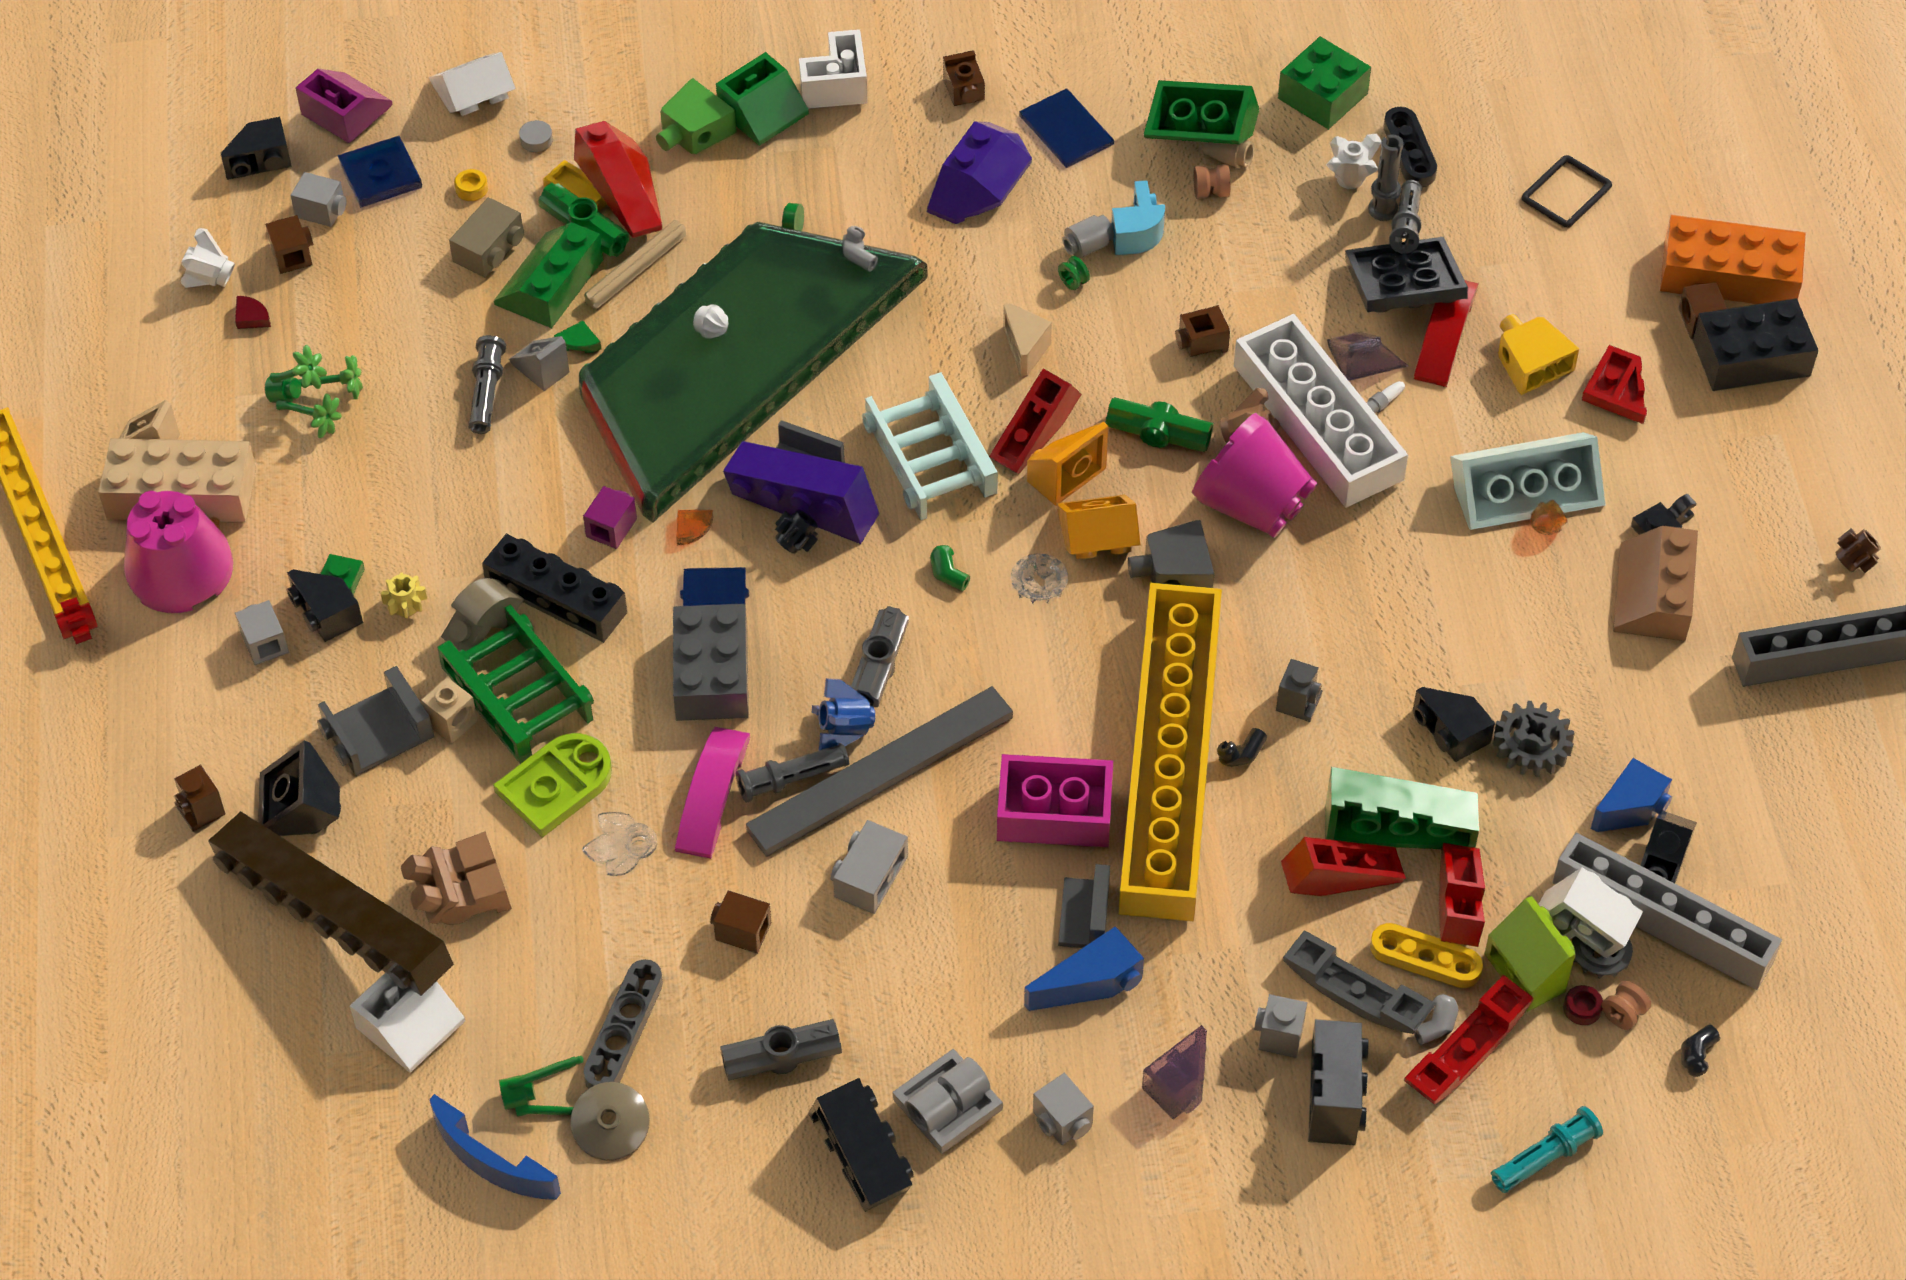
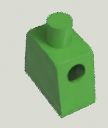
M692 78L662 107L660 111L662 131L656 135V141L665 151H669L679 144L691 154H697L737 132L735 109Z

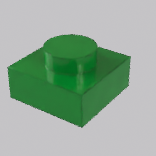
M329 554L321 574L342 578L354 595L365 568L361 560Z

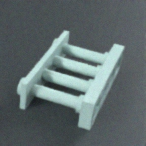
M942 372L929 376V391L925 392V396L886 410L879 411L872 396L865 398L866 413L862 414L865 429L868 433L873 432L904 489L903 496L908 508H914L920 520L927 518L928 499L967 485L978 486L985 498L997 494L998 472ZM928 409L937 411L939 421L893 436L887 423ZM941 434L945 436L950 435L953 440V446L910 461L906 460L901 451V448ZM955 459L959 461L964 460L967 465V471L923 487L920 486L914 475Z

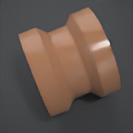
M1622 981L1616 988V994L1608 996L1602 1002V1008L1606 1017L1614 1025L1624 1030H1630L1637 1023V1016L1644 1015L1649 1011L1651 1001L1646 992L1637 984L1631 981Z

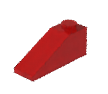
M1043 368L989 457L1019 475L1027 466V460L1036 450L1042 449L1065 423L1082 394L1072 384Z
M1304 837L1281 860L1290 893L1326 896L1402 883L1406 879L1396 847Z

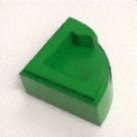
M583 320L554 335V337H563L567 351L571 349L593 353L602 349L601 341Z

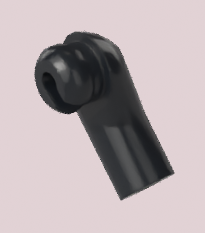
M1253 728L1242 745L1236 746L1232 741H1229V743L1227 741L1222 742L1217 748L1219 761L1228 767L1252 763L1267 740L1266 733L1258 728Z
M1711 1024L1687 1038L1681 1045V1063L1684 1068L1688 1069L1689 1075L1693 1077L1701 1076L1708 1071L1709 1065L1705 1061L1706 1049L1720 1041L1719 1032Z

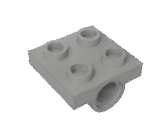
M954 1049L892 1092L894 1102L941 1154L1003 1110V1102L990 1089V1082L982 1068L970 1057L963 1059Z

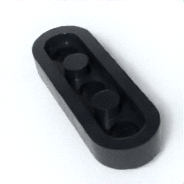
M1406 107L1391 108L1385 114L1383 128L1386 136L1397 135L1403 140L1400 169L1406 181H1417L1422 187L1432 184L1436 179L1437 163L1416 114Z

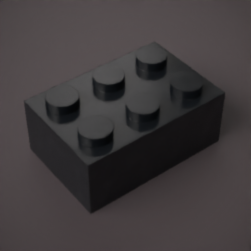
M1797 298L1699 313L1692 338L1712 391L1810 377L1819 351Z

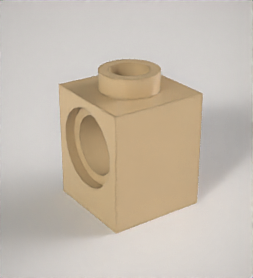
M448 677L421 699L423 707L430 716L433 730L451 744L478 722L473 697Z

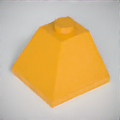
M1101 422L1053 441L1043 449L1036 450L1027 460V482L1055 506L1056 503L1062 502L1106 469L1108 425L1105 422Z

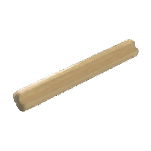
M674 220L584 294L587 305H590L593 309H598L686 236L685 226L678 220Z

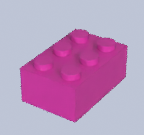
M1002 754L997 810V841L1109 847L1113 760Z

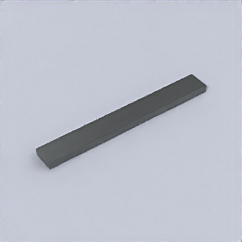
M991 686L746 823V831L767 857L1013 718V710L996 689Z

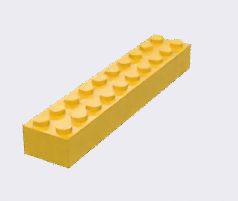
M1150 583L1118 915L1194 921L1222 589Z

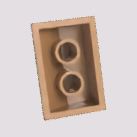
M1660 526L1621 542L1613 632L1686 641L1693 614L1698 530Z

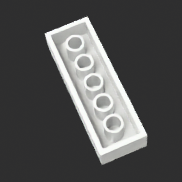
M1295 314L1236 340L1234 367L1253 391L1256 388L1266 389L1269 399L1264 405L1271 411L1273 417L1279 421L1280 426L1345 508L1404 481L1408 454Z

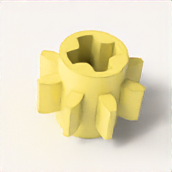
M400 573L391 580H385L387 590L381 592L383 604L388 606L390 615L396 613L399 616L408 618V616L415 614L417 611H422L421 601L427 599L425 587L420 586L417 575L412 578L409 575Z

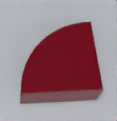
M247 296L236 297L235 323L237 329L271 327L268 311L261 302Z

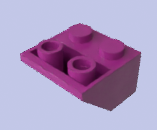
M316 69L295 87L301 115L347 143L354 140L393 105L392 100L345 72Z

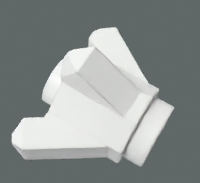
M1377 134L1366 135L1362 142L1347 141L1339 136L1334 137L1330 142L1334 157L1326 166L1335 173L1340 186L1346 189H1356L1362 185L1367 176L1378 171V167L1372 159L1382 142Z
M199 228L194 236L198 242L196 247L189 246L181 261L182 266L186 269L181 279V284L185 288L209 284L225 287L235 263L229 261L228 256L222 253L207 229Z

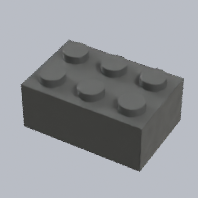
M745 604L673 607V699L676 721L749 718L748 629Z

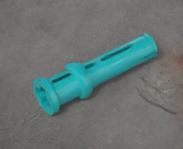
M1581 1106L1577 1109L1576 1115L1563 1124L1555 1123L1552 1125L1548 1135L1516 1155L1504 1165L1491 1171L1490 1174L1494 1184L1502 1193H1507L1517 1184L1537 1173L1561 1156H1573L1577 1152V1147L1591 1138L1598 1139L1603 1135V1128L1599 1119L1588 1107Z

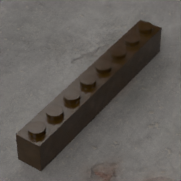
M240 811L208 840L215 854L213 861L220 870L226 874L233 872L247 888L251 890L257 888L262 891L270 903L275 906L283 905L299 922L306 920L312 924L314 929L323 938L328 939L332 937L349 955L358 954L375 972L384 971L401 989L405 990L408 987L422 996L454 965L443 940Z

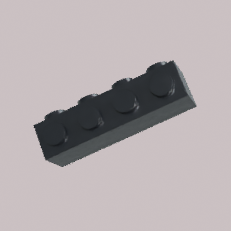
M506 533L482 562L484 578L500 580L524 599L523 603L603 643L628 613L625 592L618 585L611 582L606 583L594 577L584 568L571 566L563 562L559 556L553 553L547 554L535 548L525 539H517Z

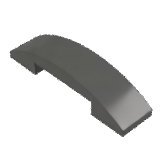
M1305 930L1283 956V961L1319 992L1349 1011L1381 1026L1414 1034L1434 1008L1433 1001L1401 984L1396 990L1336 956V947Z

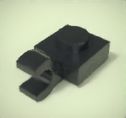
M1689 494L1679 497L1668 509L1660 502L1633 517L1631 527L1639 535L1660 526L1682 528L1680 523H1684L1694 517V513L1690 509L1695 507L1697 503Z

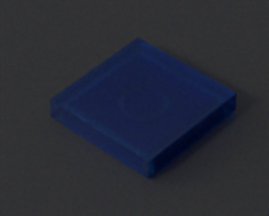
M400 136L337 155L339 164L360 208L422 188L421 178Z

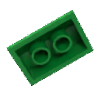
M1158 80L1144 137L1148 139L1240 145L1253 136L1260 109L1253 87Z
M572 222L546 232L494 299V305L553 328L603 261L600 233Z

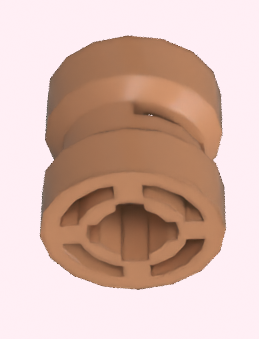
M1228 164L1217 165L1211 169H1208L1206 166H1194L1193 179L1196 199H1204L1211 194H1216L1218 197H1230L1231 184Z

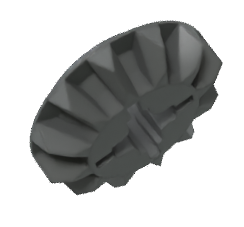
M1576 936L1572 939L1576 954L1574 962H1578L1584 973L1589 971L1596 974L1599 979L1604 975H1612L1615 978L1620 971L1627 969L1632 958L1633 948L1630 939L1624 948L1607 958L1602 955L1595 958L1594 949Z

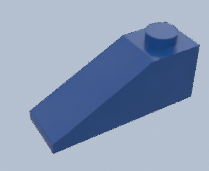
M1115 926L1025 986L1024 1006L1028 1011L1112 998L1123 990L1130 991L1140 983L1143 977L1144 957Z

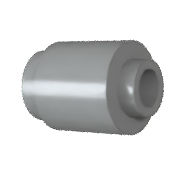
M1093 215L1067 227L1064 231L1065 236L1062 238V242L1068 254L1082 258L1107 246L1109 241L1114 238V231L1110 221L1104 215L1098 217Z

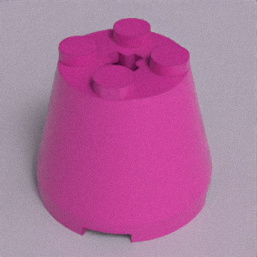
M1254 413L1229 437V442L1222 448L1215 460L1212 459L1195 483L1191 493L1201 504L1275 538L1287 523L1284 519L1287 518L1292 521L1304 506L1300 499L1302 497L1307 499L1318 483L1309 475L1270 422Z
M175 491L144 492L139 497V502L130 511L127 519L124 572L132 592L141 600L143 605L165 613L192 611V606L205 601L214 594L218 596L227 586L233 571V556L224 534L195 504L191 496Z

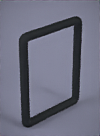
M1564 155L1522 194V201L1560 225L1570 227L1612 187V182L1575 158ZM1566 162L1605 184L1568 220L1563 219L1529 198Z

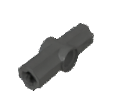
M887 606V608L878 611L870 636L863 643L862 657L851 685L854 690L868 699L870 706L879 707L888 679L895 672V660L909 624V617L902 613L899 608Z
M833 1019L793 1029L784 1025H776L769 1028L764 1036L720 1046L728 1081L767 1071H772L776 1074H787L792 1072L800 1063L842 1053L839 1033ZM778 1047L788 1048L785 1052L778 1053L773 1051Z

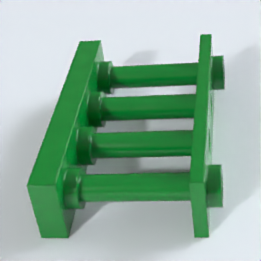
M510 604L505 607L508 627L467 651L463 649L458 651L450 640L437 648L442 669L454 683L473 697L476 711L521 764L532 756L530 741L533 740L532 736L576 710L587 724L593 721L591 705L594 704V699L587 687L584 685L579 687L534 633V628L529 618L525 614L519 615ZM516 638L527 650L486 675L483 673L478 675L473 669V663ZM535 662L546 673L545 676L506 699L503 697L498 699L493 694L494 686ZM555 686L566 697L562 702L526 723L522 721L517 723L512 717L514 710Z

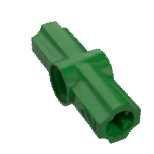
M551 182L543 189L538 199L539 207L563 224L572 222L600 233L602 251L608 256L613 255L617 257L625 251V247L630 241L629 233L598 212L597 204L592 199L579 198L559 183L553 184Z
M1116 397L1111 399L1105 422L1110 428L1140 435L1143 442L1152 447L1162 448L1171 443L1201 452L1207 451L1214 425L1212 422L1181 415L1174 406L1166 402L1158 401L1152 403L1151 406Z

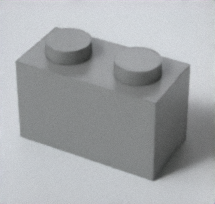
M867 820L860 832L855 831L848 844V853L844 860H838L833 867L830 879L834 884V897L875 914L908 858V836Z

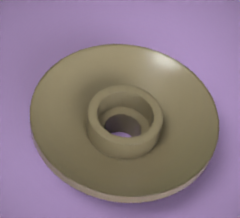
M604 1082L586 1090L576 1101L571 1114V1129L577 1144L587 1154L601 1160H617L632 1154L641 1146L649 1130V1111L644 1099L630 1086L618 1082ZM606 1112L616 1114V1120L612 1124H604L602 1122V1116Z

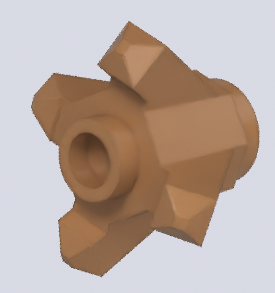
M1256 388L1234 412H1230L1227 417L1221 418L1220 427L1226 444L1236 429L1254 413L1268 420L1276 431L1279 429V421L1273 418L1270 410L1265 411L1263 406L1269 399L1266 389Z

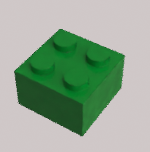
M1319 36L1280 71L1278 99L1329 130L1368 94L1371 66Z

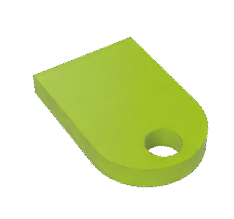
M581 733L562 735L550 741L493 784L494 791L543 838L606 788L612 774L610 755L604 744L590 735ZM586 752H593L598 755L596 760L588 763L580 761L579 757Z

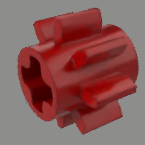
M77 597L61 602L63 611L54 614L63 639L73 637L76 645L91 640L90 630L98 628V624L90 603L87 602L80 605Z

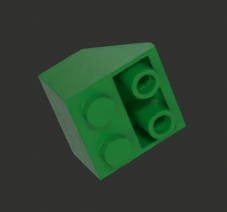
M764 52L716 83L717 96L735 109L736 126L759 146L809 114V109L787 69L767 52Z

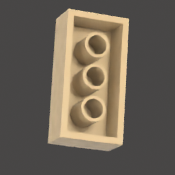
M111 438L98 492L106 519L127 520L130 511L139 502V497L144 492L175 491L191 496L195 504L212 522H246L256 473L250 441Z

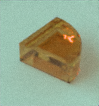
M678 510L677 545L690 544L702 538L709 531L713 523V510Z

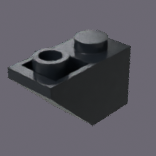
M280 117L247 123L220 153L227 180L292 167Z
M295 569L287 572L291 587L287 588L286 591L295 608L299 606L303 608V618L311 632L317 630L324 642L363 623L359 603L342 578Z
M1426 687L1416 690L1413 705L1415 719L1420 725L1428 728L1433 734L1440 750L1447 752L1455 762L1491 743L1495 722L1474 697Z
M1661 810L1656 818L1640 866L1676 883L1697 822Z

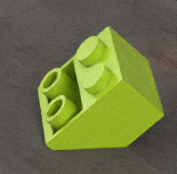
M1532 896L1524 899L1488 935L1484 952L1501 977L1505 975L1534 998L1526 1010L1527 1012L1566 992L1576 955L1570 939L1560 934L1553 925L1549 911L1543 906L1540 907Z

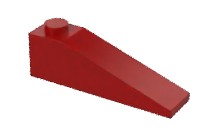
M606 121L575 128V162L629 235L635 238L662 230V221L648 158L633 138Z

